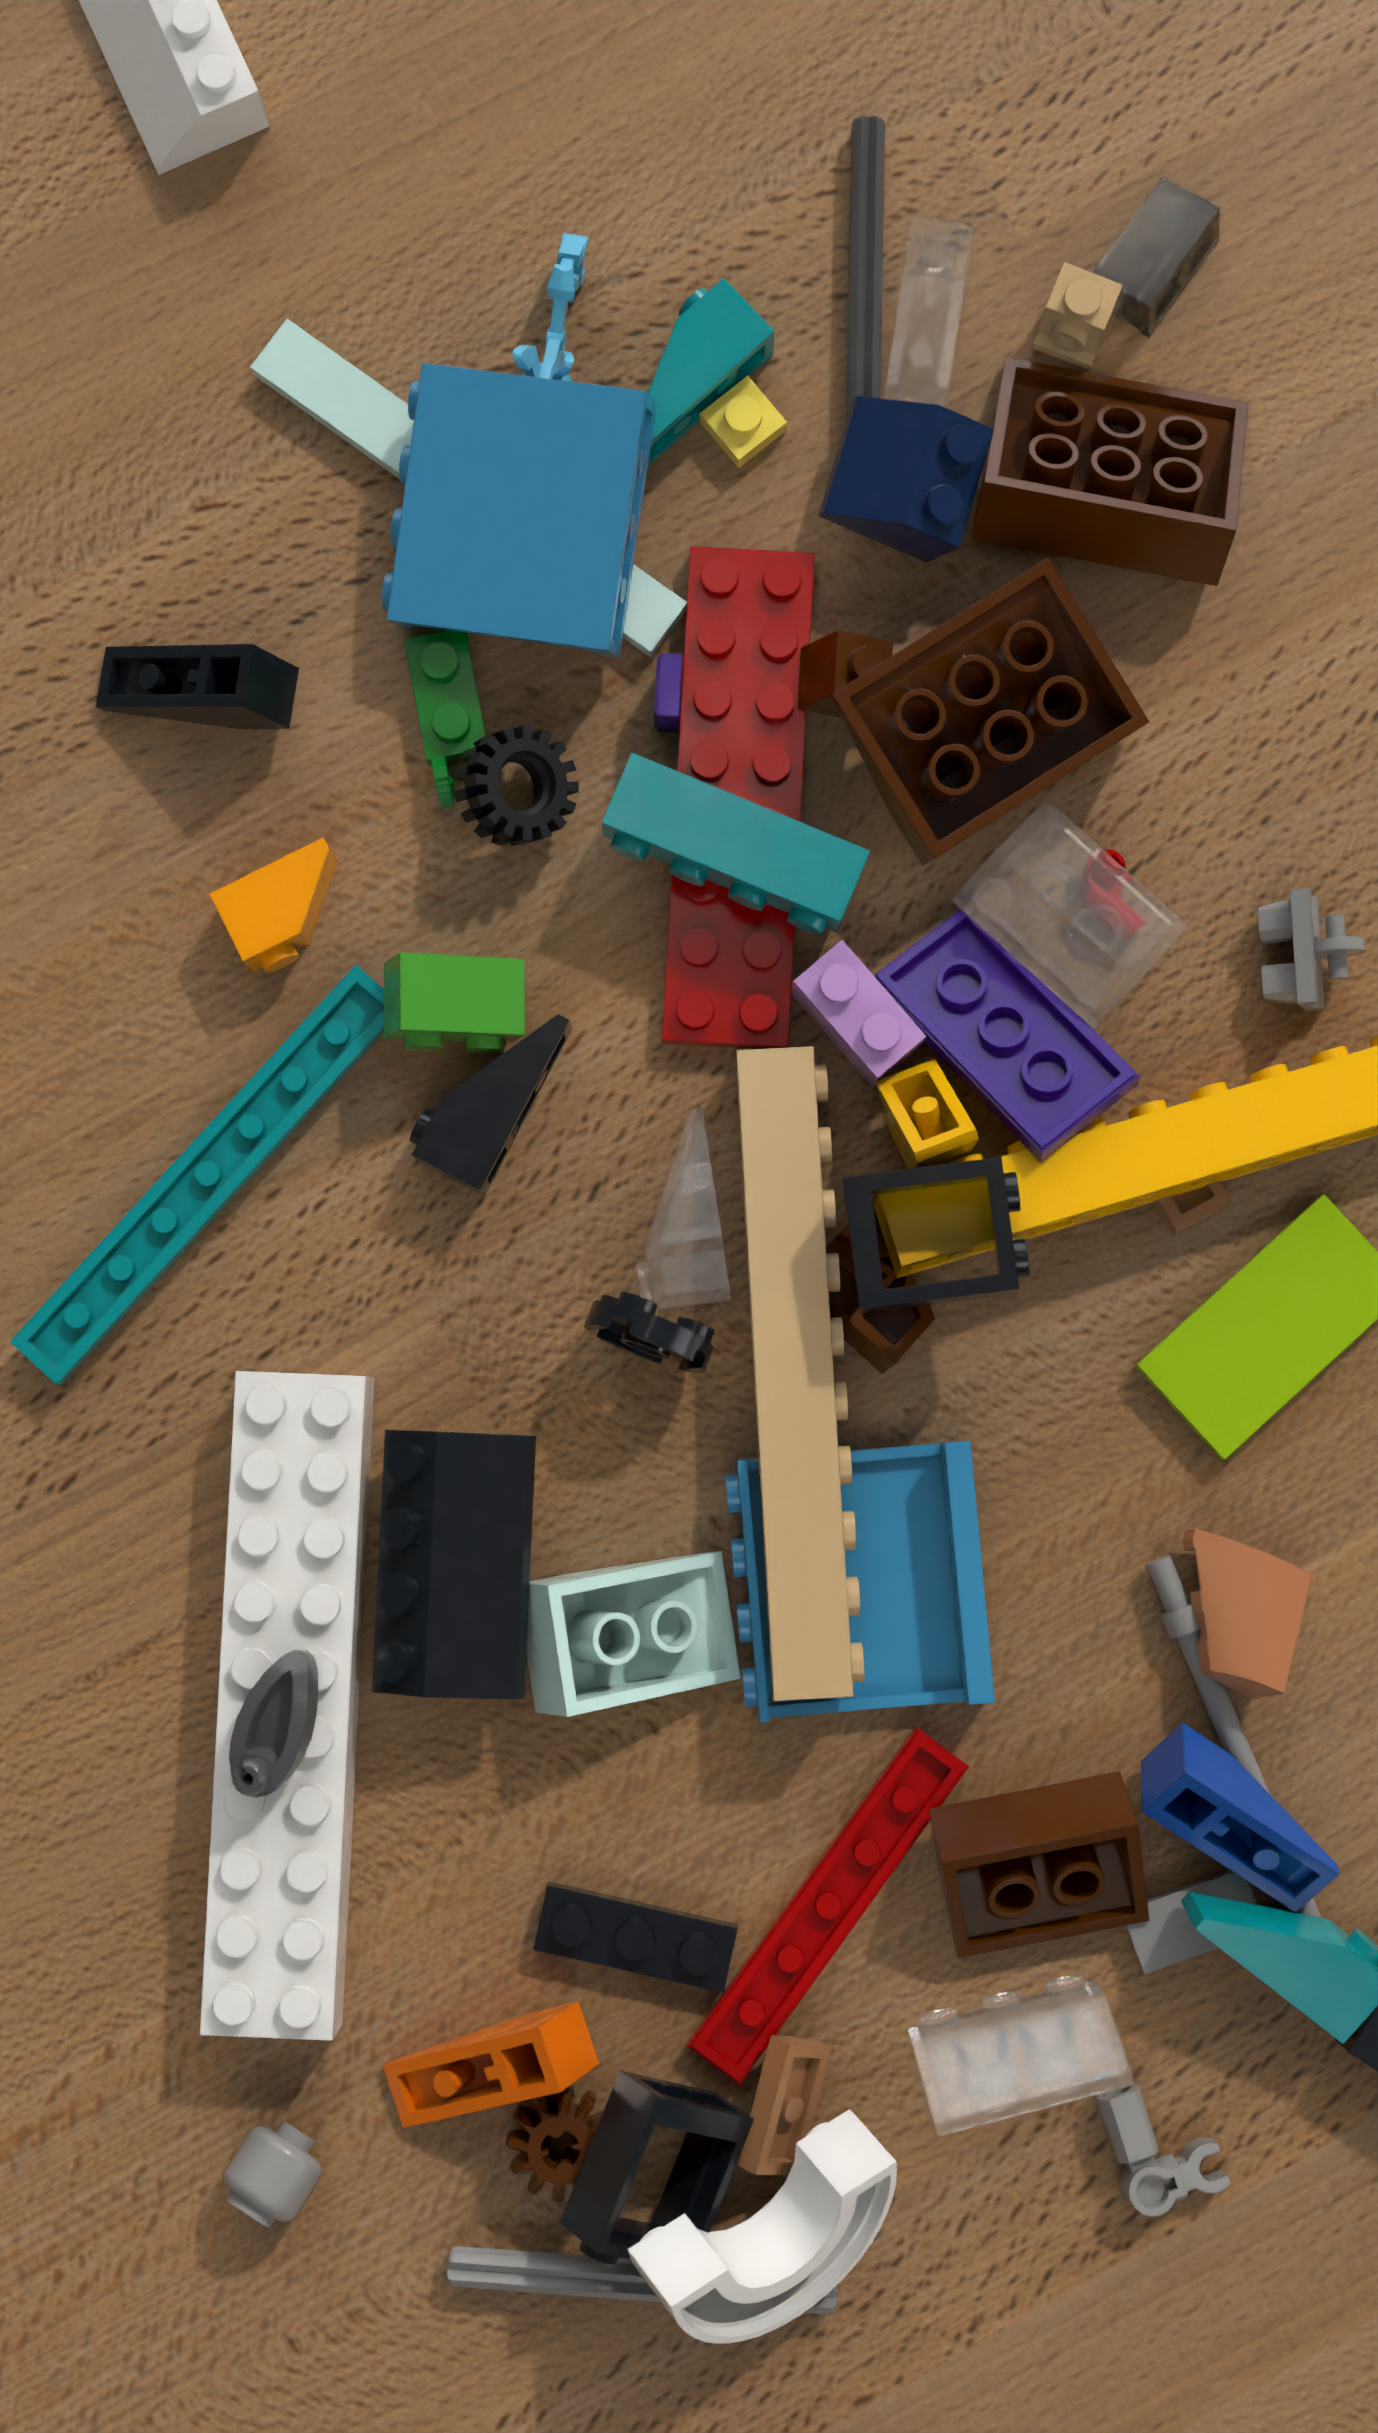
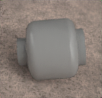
M284 2121L281 2122L276 2132L265 2126L252 2128L224 2171V2183L231 2190L226 2201L268 2228L272 2227L275 2220L287 2223L293 2221L298 2216L322 2175V2166L319 2161L309 2154L316 2141Z

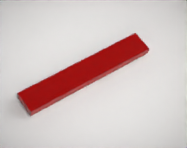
M915 1726L727 1985L724 1993L719 1996L688 2039V2048L740 2086L768 2047L770 2036L776 2035L928 1825L930 1822L928 1809L940 1807L967 1771L969 1766L918 1727Z

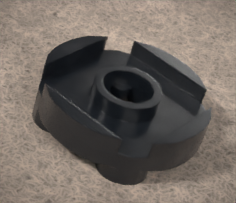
M621 1292L619 1298L602 1295L600 1300L593 1301L584 1328L586 1330L599 1329L596 1336L599 1339L621 1350L658 1364L661 1363L662 1358L668 1359L670 1354L682 1357L678 1370L699 1374L705 1372L714 1349L711 1340L715 1331L711 1327L685 1317H678L677 1323H673L654 1314L658 1306L654 1302L628 1292Z

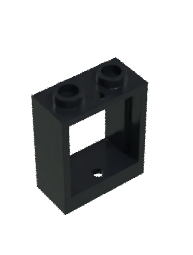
M1002 1157L842 1178L860 1314L1017 1294L1020 1289L1018 1278L1030 1276L1025 1237L1013 1238L1009 1213L1021 1211L1016 1172L1004 1173ZM986 1180L999 1275L884 1289L872 1195Z
M620 2070L559 2223L581 2240L579 2249L584 2254L599 2262L611 2265L616 2264L619 2257L630 2259L627 2249L640 2242L643 2236L652 2229L665 2226L684 2213L697 2229L710 2232L754 2119L715 2092ZM660 2125L687 2131L652 2222L647 2223L619 2217L654 2126Z

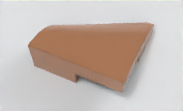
M1196 1528L1185 1531L1183 1539L1184 1551L1195 1550L1200 1586L1199 1591L1190 1592L1193 1615H1195L1200 1626V1639L1197 1647L1201 1673L1250 1699L1284 1694L1313 1575L1276 1556L1238 1541Z

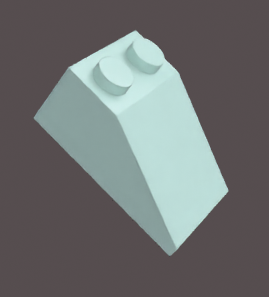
M722 1551L581 1571L530 1581L526 1653L535 1712L570 1717L741 1679Z

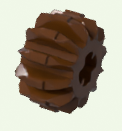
M571 2085L558 2093V2102L553 2103L549 2095L533 2098L536 2111L527 2106L519 2105L514 2111L513 2119L522 2129L509 2131L506 2136V2146L513 2150L521 2151L511 2161L510 2169L512 2173L523 2174L534 2170L527 2190L531 2194H537L542 2189L545 2181L553 2183L552 2197L553 2201L557 2203L564 2200L567 2183H572L574 2187L603 2114V2111H600L590 2116V2112L596 2102V2094L592 2091H587L583 2094L578 2104L570 2102ZM564 2131L572 2133L574 2135L572 2148L565 2146L560 2153L550 2149L552 2137L559 2138Z

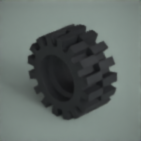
M526 725L516 728L509 727L481 737L473 743L474 748L465 750L460 760L465 762L467 766L456 769L454 778L456 781L465 782V788L454 791L456 802L468 801L470 808L460 814L466 823L474 820L479 822L473 831L478 836L483 838L493 835L491 841L493 844L502 846L510 843L511 846H516L552 836L551 832L561 830L567 823L562 816L572 814L577 804L568 800L567 796L579 793V781L567 782L566 773L576 771L573 760L563 763L560 761L559 756L567 750L560 741L550 745L547 744L552 734L543 729L532 733V726ZM508 762L522 765L529 773L533 783V801L523 811L511 808L505 802L500 792L499 773Z

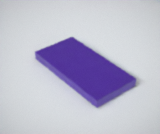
M969 903L965 904L873 975L926 1035L924 1042L1040 1162L1045 1160L1138 1085L1139 1075Z

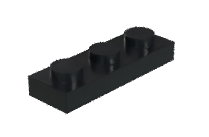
M549 1881L533 1950L724 1993L738 1925Z

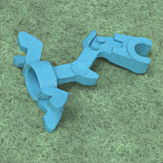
M564 233L562 236L557 257L558 264L554 265L547 285V295H549V299L553 300L551 323L546 335L543 363H540L536 346L519 345L513 350V359L519 369L524 370L523 376L572 382L568 372L572 368L574 357L571 352L564 351L567 342L565 324L568 302L573 303L575 291L584 283L586 269H583L584 259L589 245V237L569 233Z

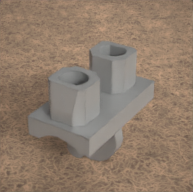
M1310 888L1290 890V900L1262 906L1257 910L1260 941L1263 944L1293 941L1295 963L1262 966L1263 997L1267 1002L1298 1004L1306 1012L1325 1010L1322 959H1328L1329 980L1348 979L1347 957L1365 953V938L1346 936L1344 915L1326 916V938H1321L1318 898L1311 896Z

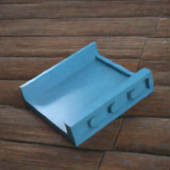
M422 363L420 381H413L408 397L409 418L414 420L411 445L403 447L399 462L400 481L405 484L402 509L397 508L394 511L390 528L391 544L393 547H397L393 572H387L382 586V606L384 610H388L387 620L407 629H412V626L585 649L595 655L620 658L657 407L656 402L647 391Z
M971 1441L851 1451L852 1485H841L842 1511H854L856 1550L845 1551L846 1577L858 1576L860 1616H849L850 1643L862 1642L865 1676L864 1682L853 1683L854 1697L772 1700L758 1459L737 1460L738 1473L725 1474L728 1513L741 1512L743 1538L731 1539L734 1578L747 1577L749 1603L736 1604L740 1643L752 1642L754 1668L742 1669L745 1708L758 1707L760 1723L770 1722L769 1718L940 1703L964 1701L969 1705L995 1703Z

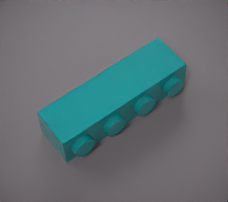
M632 752L601 822L603 836L612 840L609 847L615 852L639 862H644L647 855L671 864L668 870L669 873L685 882L704 886L707 879L730 889L727 896L733 901L759 911L763 910L765 904L789 913L786 920L790 924L816 935H822L824 928L838 933L870 853V850Z

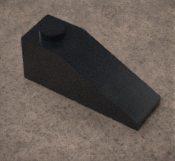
M254 644L106 647L96 707L109 712L235 729H289L299 668Z
M557 1014L442 1097L435 1111L425 1108L410 1135L409 1141L417 1145L412 1156L423 1165L485 1196L572 1031L570 1020Z

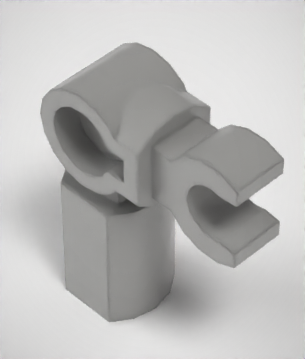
M1124 2082L1097 2093L1096 2099L1116 2162L1125 2164L1119 2177L1120 2191L1124 2198L1141 2214L1150 2217L1161 2216L1169 2211L1175 2202L1186 2199L1188 2197L1187 2192L1197 2188L1204 2193H1217L1223 2191L1231 2184L1228 2175L1222 2170L1213 2171L1207 2175L1200 2173L1199 2166L1202 2159L1207 2155L1220 2151L1218 2143L1211 2137H1199L1191 2140L1178 2157L1174 2158L1172 2154L1168 2153L1154 2158V2155L1159 2151V2147L1138 2083Z

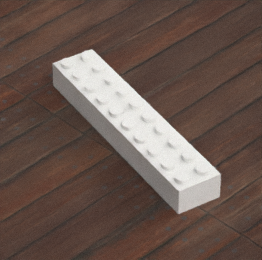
M236 1371L200 2035L333 2041L343 2025L375 1378ZM293 1650H307L314 1656L316 1661L319 1689L313 1735L305 1756L292 1776L278 1790L257 1798L243 1795L233 1785L229 1762L230 1743L236 1718L248 1693L269 1667L280 1657Z

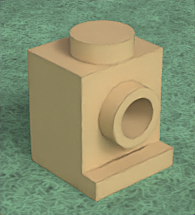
M1064 262L1046 305L1032 348L1090 370L1123 285Z

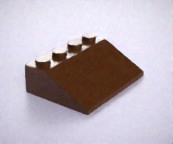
M1005 356L991 427L994 431L985 458L971 539L1218 586L1237 530L1249 403Z
M1049 557L830 695L889 813L922 866L1149 723L1148 718Z

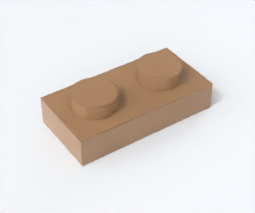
M770 2036L750 2114L754 2121L741 2151L737 2166L754 2175L789 2174L795 2159L796 2143L805 2138L811 2131L832 2046L815 2038Z

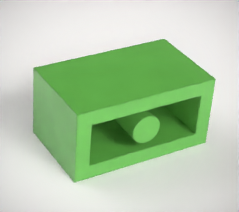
M400 952L384 963V1039L404 1040V1049L413 1051L443 1049V1041L466 1042V1052L489 1054L503 1052L504 1044L525 1035L524 959Z

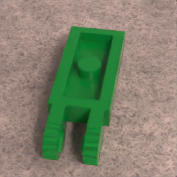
M444 631L404 639L426 760L429 766L432 765L441 809L455 807V787L453 778L449 775L447 762L460 760L465 750L474 748L473 743L486 736L467 633Z

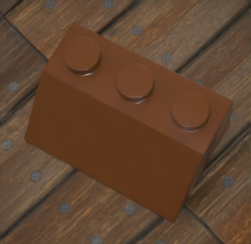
M1120 1771L928 1809L935 1853L957 1958L1150 1921L1139 1826Z

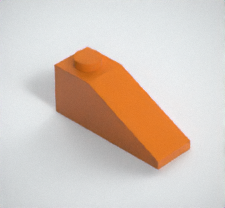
M579 2001L512 2018L391 2060L382 2066L402 2126L407 2128L559 2093L600 2063Z

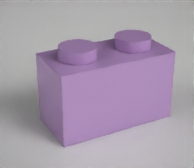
M843 940L793 981L791 990L793 997L872 1088L876 1086L875 1081L887 1077L921 1048L926 1038V1035Z

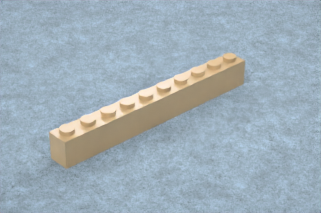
M814 1046L737 1050L736 1078L772 1700L854 1697L853 1683L864 1682L865 1676L862 1642L850 1643L849 1616H860V1591L858 1576L846 1577L845 1551L856 1550V1526L854 1511H842L841 1485H852V1462L850 1446H838L837 1420H848V1397L846 1381L834 1382L833 1356L844 1355V1333L842 1317H830L829 1292H840V1269L838 1253L826 1254L825 1229L836 1228L834 1190H822L821 1165H832L830 1127L818 1126L817 1103L828 1102L826 1064L815 1065Z

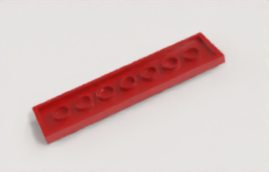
M690 546L677 771L800 822L806 711L797 709L800 650L802 647L810 644L815 553ZM671 874L662 1044L749 1049L788 1048L795 926L786 920L789 913L765 904L762 911L754 910L730 899L727 896L729 888L707 879L704 886H697Z

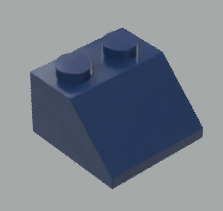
M857 396L852 399L818 516L924 562H929L960 548L994 429L937 404Z

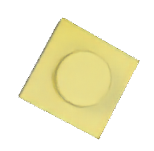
M748 375L700 413L701 425L738 469L787 430V421Z

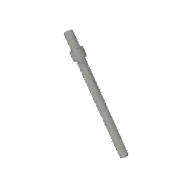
M1162 1556L1148 1562L1146 1566L1165 1609L1160 1614L1169 1638H1177L1222 1748L1233 1755L1269 1793L1225 1685L1201 1673L1197 1647L1200 1639L1199 1622L1195 1615H1193L1191 1601H1189L1171 1556ZM1314 1898L1296 1912L1321 1917Z

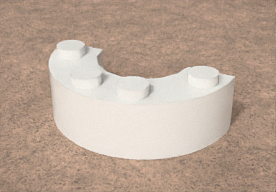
M849 2109L832 2121L817 2125L805 2138L796 2143L794 2163L785 2183L771 2201L751 2218L727 2230L705 2232L697 2229L684 2213L667 2225L652 2229L643 2236L640 2242L627 2249L630 2259L678 2325L690 2336L704 2342L716 2344L741 2342L756 2338L787 2324L810 2309L834 2289L858 2263L876 2237L889 2211L896 2187L897 2161Z

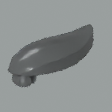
M293 1650L280 1657L269 1667L248 1693L236 1718L230 1743L229 1762L233 1785L243 1795L257 1798L278 1790L292 1776L305 1756L313 1735L319 1689L316 1661L314 1656L307 1650Z

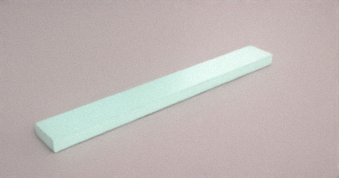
M286 319L250 366L253 375L400 479L399 462L401 452L405 445H411L414 420L409 418L408 404L289 319ZM633 564L623 639L652 658L686 612L687 602Z

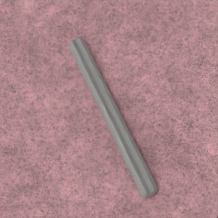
M465 2246L453 2247L448 2257L447 2280L448 2284L452 2287L661 2302L630 2259L618 2258L617 2263L611 2265L584 2255ZM838 2285L804 2313L820 2315L835 2313Z

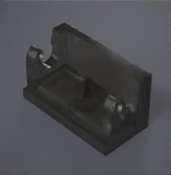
M1161 177L1092 272L1123 285L1113 315L1138 328L1141 334L1148 338L1151 337L1218 244L1220 207Z

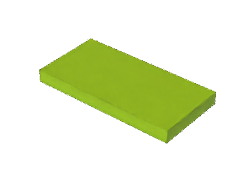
M1322 1194L1134 1366L1220 1460H1225L1378 1319V1251L1325 1194Z

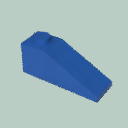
M1183 1722L1141 1761L1142 1812L1295 1913L1339 1875V1866L1233 1755Z

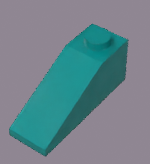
M724 278L709 291L706 288H700L695 291L679 310L678 315L680 317L676 320L648 391V394L657 404L648 467L700 421V413L747 375L750 377L773 356L774 330Z
M1188 1892L1181 1900L1194 1928L1342 2044L1349 2039L1378 2006V1945L1359 1929L1355 1928L1348 1935L1335 1923L1326 1918L1195 1892Z

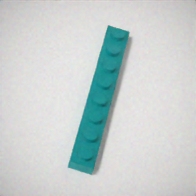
M355 965L10 1340V1343L56 1385H63L384 1034V989L359 966Z

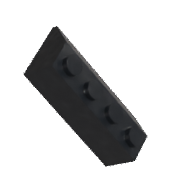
M385 1430L372 1692L431 1698L524 1699L536 1436Z

